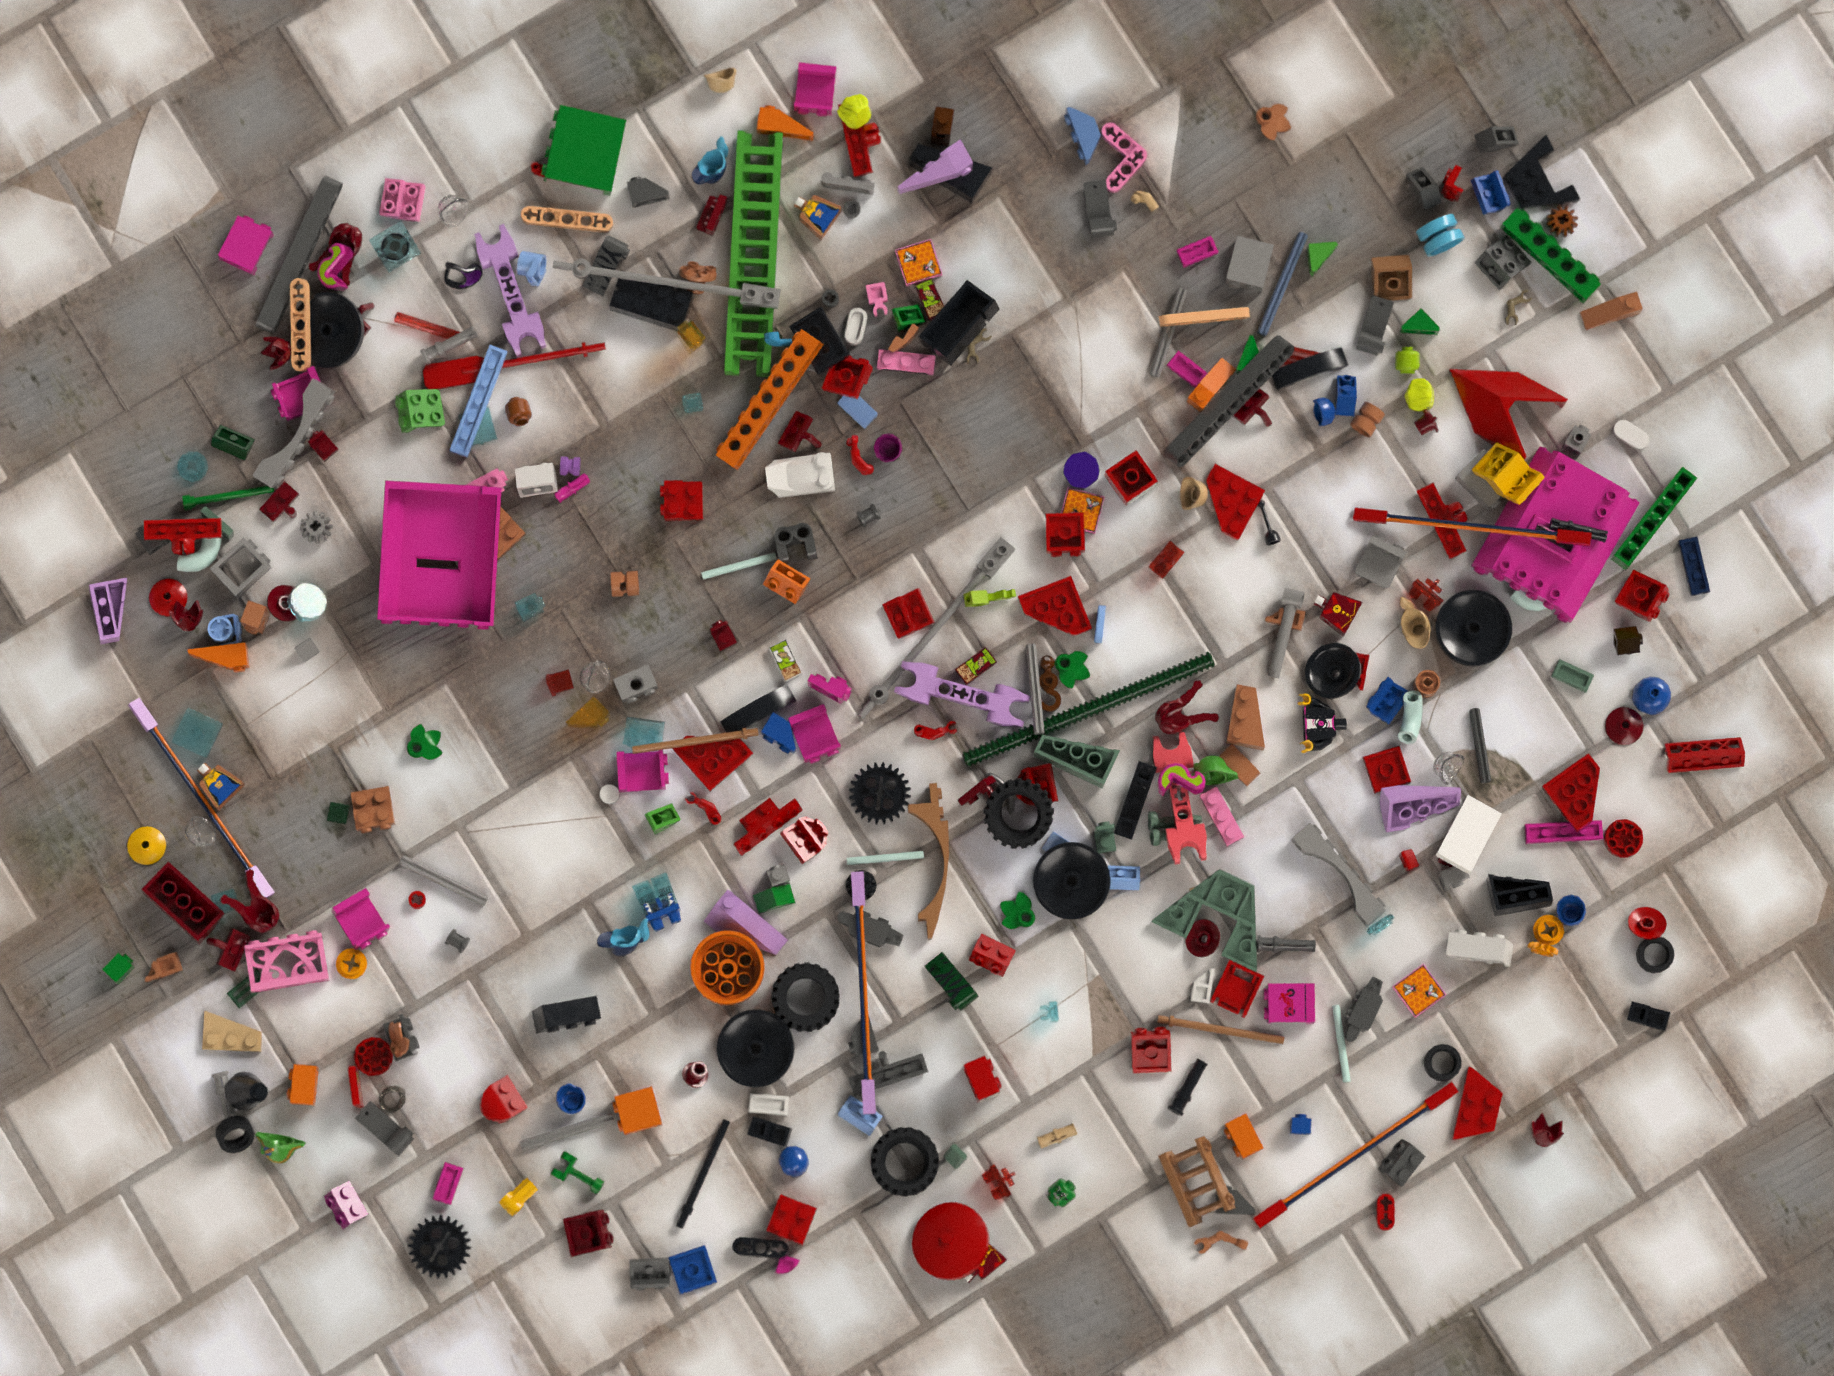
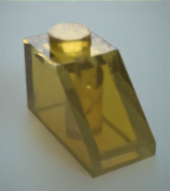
M692 320L689 323L684 321L677 327L679 330L676 335L689 354L705 343L706 337Z
M593 696L566 721V724L569 728H598L599 726L603 727L610 720L608 717L611 715Z

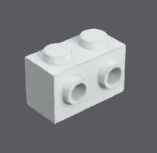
M541 463L540 465L523 466L515 469L516 485L520 498L558 492L556 471L553 463Z

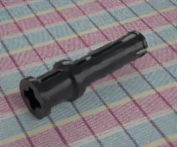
M1196 1059L1180 1090L1176 1091L1175 1099L1167 1107L1168 1110L1183 1116V1110L1187 1103L1191 1101V1094L1208 1065L1207 1063Z

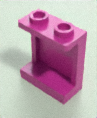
M238 215L218 254L219 259L249 274L255 275L257 271L256 265L270 238L274 236L271 227L263 223L258 225L254 223L252 218Z
M314 366L307 368V372L278 384L272 383L273 389L270 391L274 400L278 399L281 405L277 407L281 417H286L287 421L303 415V393L312 378L320 381Z

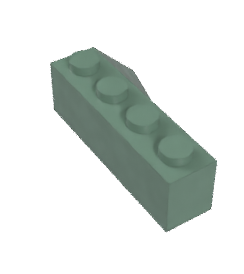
M1042 735L1033 757L1050 763L1103 789L1120 750H1112L1101 746H1092L1081 742H1072L1066 739Z

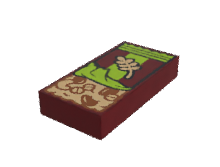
M930 278L914 285L928 319L932 320L944 305L933 279Z
M985 647L956 668L955 671L967 686L994 666L997 661Z

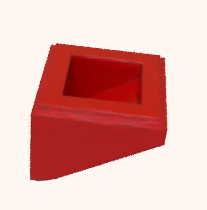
M1412 849L1402 851L1399 854L1405 871L1408 872L1419 867Z

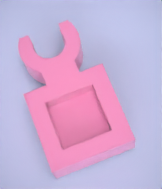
M885 283L866 285L869 305L875 304L873 308L874 317H877L878 309H882L884 315H887V307L883 304L888 302Z

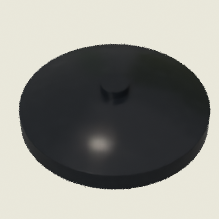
M321 292L310 296L311 365L319 368L340 367L348 363L357 354L364 338L362 315L357 306L349 298L341 294ZM302 302V303L299 305V307L297 308L298 311H302V310H303V308H304V303H303V302ZM299 320L296 324L298 330H302L305 325L303 320ZM299 339L297 347L302 349L305 346V341ZM297 352L299 355H305V352Z
M1480 590L1459 592L1449 598L1438 612L1435 622L1436 639L1445 655L1454 662L1471 667L1487 665L1499 658L1508 647L1512 636L1511 617L1505 605L1490 593Z
M1066 842L1050 848L1039 859L1033 875L1034 891L1041 905L1051 914L1063 919H1080L1097 911L1105 902L1111 884L1110 871L1104 858L1092 847L1078 842Z
M747 1010L733 1016L722 1028L717 1041V1056L722 1069L733 1081L747 1087H764L777 1082L789 1070L795 1053L794 1038L789 1027L780 1017L765 1010Z

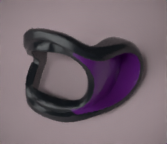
M447 261L445 263L447 269L444 275V282L454 289L468 288L475 285L481 279L483 271L481 266L476 263L469 265L465 269ZM450 269L461 272L464 275V281L459 283L448 278Z

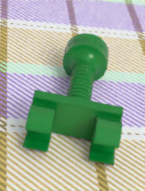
M564 1151L561 1158L569 1162L565 1172L562 1173L553 1168L550 1174L563 1182L571 1174L573 1177L578 1178V1180L588 1184L591 1188L590 1191L597 1195L605 1181L600 1178L592 1180L591 1177L589 1178V1176L587 1177L584 1173L582 1174L579 1170L574 1169L578 1159Z

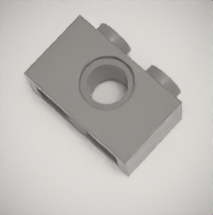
M649 665L613 679L622 702H627V704L637 701V697L643 694L649 696L655 693V689L658 688ZM634 681H639L642 686L640 689L634 690L631 688V684Z

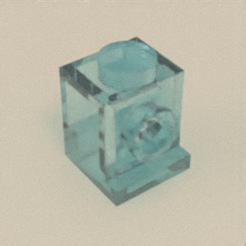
M536 593L514 602L523 622L544 612L543 607H545V603L541 596L537 597ZM534 605L535 609L530 611L528 610V606Z
M234 889L211 895V901L224 913L235 911L228 904L220 905L219 903L220 898L224 894L238 901Z

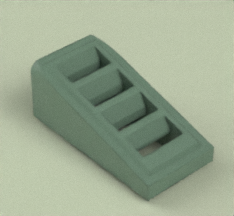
M953 1144L944 1154V1158L955 1169H958L967 1160V1155L956 1144Z

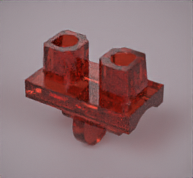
M1169 541L1148 568L1164 579L1185 552L1172 541Z
M1429 578L1425 580V583L1430 587L1426 586L1419 579L1413 582L1409 595L1417 600L1423 593L1428 599L1422 606L1429 612L1436 606H1440L1444 601L1432 591L1435 590L1438 594L1442 591L1437 586L1440 582L1438 578L1434 582Z
M995 1164L990 1166L989 1170L981 1176L986 1185L994 1180L998 1183L999 1187L990 1191L994 1200L1004 1197L1008 1198L1011 1196V1193L1004 1181H1007L1010 1187L1015 1185L1012 1177L1016 1173L1013 1171L1009 1174L1005 1167L1001 1169L1004 1175L1002 1178Z

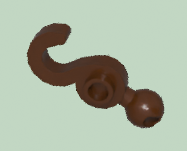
M1046 655L1040 659V666L1044 669V673L1040 676L1039 681L1041 689L1055 698V703L1051 706L1042 702V710L1051 713L1060 707L1061 696L1054 690L1058 685V678L1051 670L1055 665V661L1051 656Z

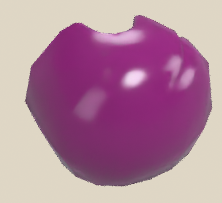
M890 433L879 436L873 446L876 457L883 462H894L902 453L900 439Z

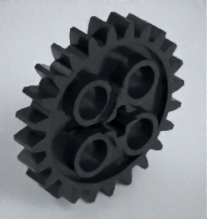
M874 762V768L871 769L867 765V771L860 769L861 776L854 775L857 781H851V784L855 787L849 789V792L854 793V795L849 796V800H855L851 807H858L855 813L862 812L861 819L867 816L868 823L875 819V825L878 824L879 820H882V823L885 825L886 819H889L891 823L893 822V816L899 819V811L905 813L903 806L909 805L905 799L911 798V795L906 794V792H909L911 788L905 787L909 781L902 780L905 776L904 773L898 775L899 768L893 771L892 764L885 768L884 762H882L881 767H878L877 763ZM880 777H883L882 793H885V795L881 796L880 810H877L878 796L874 793L878 792ZM873 778L877 784L875 787L870 788L866 785V781ZM887 781H894L896 787L892 790L885 787ZM867 797H871L875 803L873 806L868 807L864 804V800ZM887 799L892 800L894 806L890 809L883 806V802Z
M442 1215L439 1216V1220L432 1216V1222L425 1218L424 1226L418 1223L419 1231L412 1230L416 1236L409 1237V1239L414 1241L413 1244L408 1245V1247L413 1248V1251L408 1254L415 1256L411 1262H418L416 1269L423 1267L422 1274L429 1271V1277L431 1278L434 1273H436L437 1279H440L441 1273L444 1274L445 1278H448V1272L455 1275V1268L461 1271L460 1264H467L464 1257L471 1256L466 1253V1250L472 1249V1247L466 1244L471 1241V1239L465 1238L468 1231H461L464 1227L463 1224L458 1227L456 1226L458 1220H454L451 1223L450 1216L445 1221ZM435 1228H440L442 1231V1235L438 1239L432 1237V1231ZM450 1232V1235L442 1245L444 1250H439L433 1262H430V1258L437 1250L436 1243L440 1244L446 1233ZM452 1238L458 1240V1247L455 1249H450L448 1246V1242ZM424 1245L431 1246V1253L429 1255L422 1254L421 1249ZM441 1255H446L448 1258V1262L444 1266L438 1264V1258Z

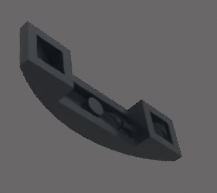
M1342 347L1283 366L1272 375V379L1276 389L1280 390L1324 372L1348 366Z
M784 685L747 704L720 722L726 733L740 731L742 728L755 724L773 712L782 710L795 703L796 699L788 685Z
M1141 761L1138 762L1114 834L1132 840L1157 769L1156 766Z

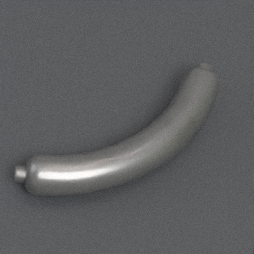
M986 773V777L992 775L995 778V784L998 786L1005 783L999 776L993 773ZM1010 796L1006 799L1007 811L1009 814H1012L1015 810L1013 796Z

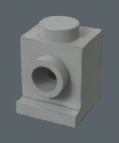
M1575 425L1562 448L1579 457L1591 437V434L1588 433L1590 430L1583 425H1579V427ZM1576 435L1582 437V440H1576Z
M780 864L775 865L766 871L771 887L791 883L784 864L781 866Z
M1455 866L1438 873L1445 892L1450 890L1451 885L1453 888L1459 887L1464 884L1463 881L1470 878L1469 874Z

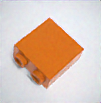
M652 1086L614 1096L615 1101L612 1104L614 1112H619L620 1120L617 1121L619 1131H624L625 1136L663 1125Z

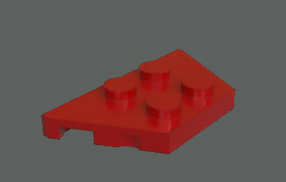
M1468 1067L1452 1140L1495 1131L1503 1093L1472 1067Z

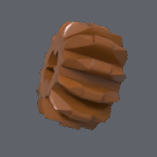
M1560 205L1557 206V210L1552 208L1550 210L1551 214L1546 216V219L1549 220L1546 226L1551 227L1550 233L1556 231V237H1559L1560 233H1562L1563 237H1567V232L1573 234V228L1578 226L1575 222L1578 220V216H1572L1575 211L1573 209L1570 212L1567 211V205L1563 210ZM1561 218L1564 219V224L1559 223Z

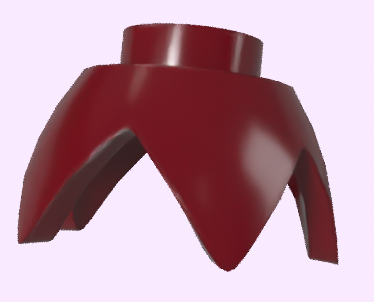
M263 337V340L270 342V344L261 351V354L275 359L270 366V370L278 369L285 365L291 356V344L279 337Z
M198 600L194 602L189 610L176 601L174 612L169 611L173 622L181 630L192 631L201 622L204 610L201 609Z
M1543 1113L1540 1114L1536 1121L1532 1120L1531 1133L1536 1144L1541 1147H1549L1557 1143L1564 1135V1132H1562L1563 1121L1548 1126Z

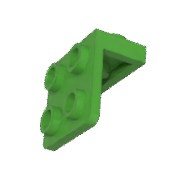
M438 389L405 390L396 396L395 405L398 409V423L402 433H409L416 428L441 427L445 424L441 396Z

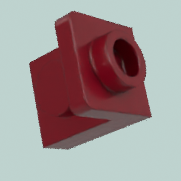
M323 430L320 432L315 431L309 438L308 443L324 462L339 450Z
M719 620L712 624L710 633L720 652L737 644L727 620L724 622Z

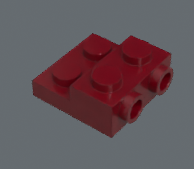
M596 1210L563 1219L571 1257L612 1248L611 1243L614 1242L612 1233L608 1232L607 1224H609L610 1220L608 1214L604 1213V1210Z

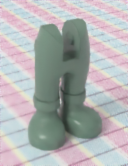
M1149 811L1148 829L1151 830L1149 835L1152 846H1158L1161 841H1167L1166 831L1158 829L1175 827L1173 816L1159 818L1155 811ZM1186 814L1178 815L1180 819L1188 817ZM1192 814L1194 824L1202 822L1201 815Z

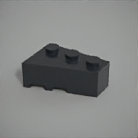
M1488 874L1486 881L1494 917L1551 907L1553 903L1550 883L1547 881L1523 880L1509 876L1500 877L1494 876V874Z
M597 996L541 1005L532 1011L536 1034L543 1032L553 1033L562 1028H566V1030L578 1028L577 1025L584 1024L585 1027L592 1026L601 1019Z

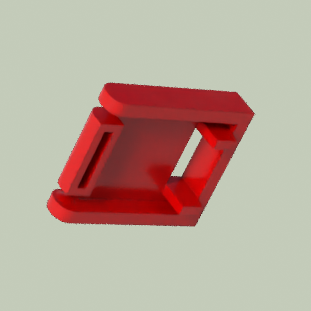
M1229 960L1210 1002L1214 1003L1216 997L1220 999L1217 1006L1236 1015L1239 1014L1240 1009H1243L1241 1017L1245 1018L1264 976ZM1236 968L1252 975L1251 983L1233 975Z

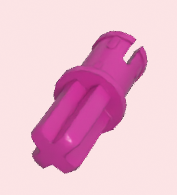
M582 474L569 483L568 481L567 485L559 489L558 492H554V495L559 503H561L571 495H576L578 490L590 483V479L586 474Z

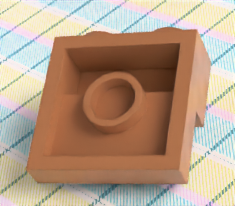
M501 506L497 560L526 535Z
M389 786L351 792L357 831L369 833L372 832L373 828L380 827V830L390 829L391 825H395Z

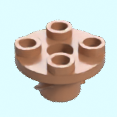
M689 261L687 265L679 268V275L689 282L706 284V282L714 281L717 276L716 267L700 266L699 263ZM687 289V291L697 295L704 293V291Z

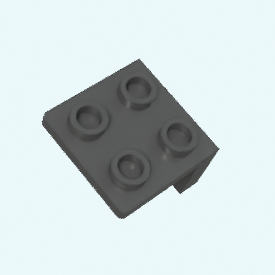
M1506 235L1486 249L1474 263L1501 290L1515 275L1528 267L1531 261Z
M400 1014L399 1019L391 1022L394 1024L401 1022L402 1035L409 1040V1047L406 1054H403L402 1057L394 1055L395 1061L418 1054L417 1049L420 1048L417 1038L411 1034V1030H414L411 1020ZM390 1022L383 1024V1026L387 1034L389 1043L391 1044L392 1041L389 1036Z

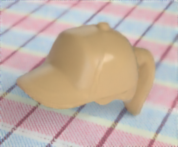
M1401 597L1400 606L1405 609L1401 617L1403 635L1412 647L1422 649L1428 644L1431 633L1428 617L1422 611L1415 609L1410 600Z

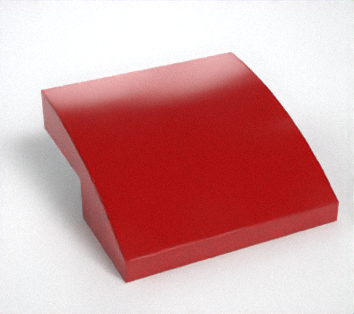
M920 588L882 604L898 639L935 623Z

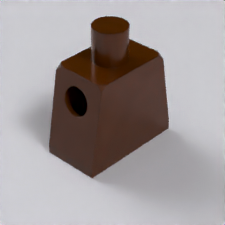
M935 107L930 144L949 147L955 113L954 109Z

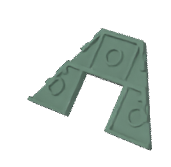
M1218 869L1151 921L1177 935L1187 938L1203 904L1237 920L1221 956L1255 972L1257 971L1255 885L1222 869Z

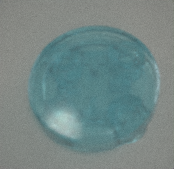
M302 583L291 591L288 597V604L291 612L299 621H313L318 619L326 610L327 598L323 590L317 585Z

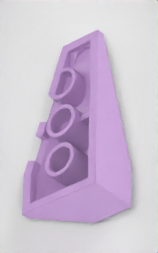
M957 141L941 152V156L936 162H928L922 169V173L918 171L897 187L898 193H906L955 179L960 175L964 177L972 171L973 162L962 141Z
M729 890L724 893L704 920L716 932L725 930L740 932L751 938L759 949L777 955L788 941V939Z

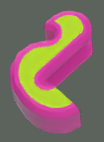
M335 243L329 248L332 256L324 258L318 266V278L326 288L344 291L348 287L337 275L353 257L351 247Z
M1179 763L1167 765L1161 771L1158 778V792L1162 797L1172 782L1177 783L1195 795L1202 793L1205 789V777L1203 774L1195 771L1194 776H1191L1188 768Z

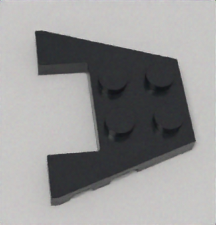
M1547 135L1504 175L1521 210L1580 201V197L1573 184L1555 192L1538 159L1554 152V148Z

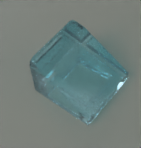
M701 393L682 396L685 413L703 410Z

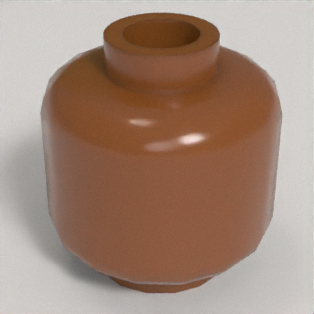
M513 397L505 405L507 419L515 426L526 425L532 417V412L526 399Z

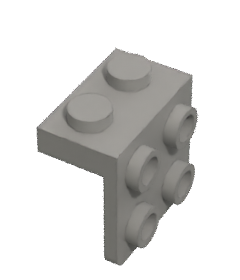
M1372 535L1355 569V574L1387 589L1390 587L1407 552L1403 551L1404 548L1398 544L1391 545L1386 542L1385 538L1376 535V537Z

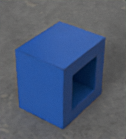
M1295 1114V1117L1290 1119V1134L1310 1135L1311 1118H1307L1306 1114Z

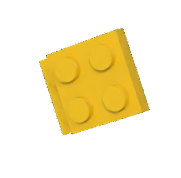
M1497 442L1472 469L1476 476L1485 479L1497 495L1518 505L1525 501L1528 495L1545 478L1541 472L1530 468L1518 452Z

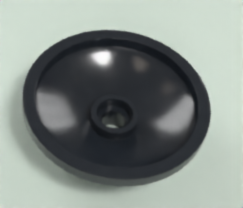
M1329 643L1319 647L1311 654L1305 667V679L1309 688L1316 695L1327 699L1340 698L1348 694L1356 686L1361 675L1359 657L1350 647L1341 643ZM1339 672V676L1334 677L1335 673Z

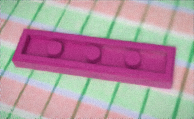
M1602 820L1592 821L1579 832H1576L1569 822L1524 825L1526 844L1603 840Z

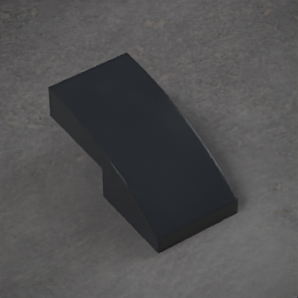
M1632 1001L1627 1020L1666 1032L1671 1013Z
M753 1116L747 1135L787 1147L792 1128Z

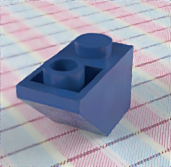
M1337 375L1335 415L1354 416L1357 400L1356 377Z
M773 712L761 731L763 739L770 744L775 742L780 745L779 749L787 754L790 752L794 754L796 747L790 722Z

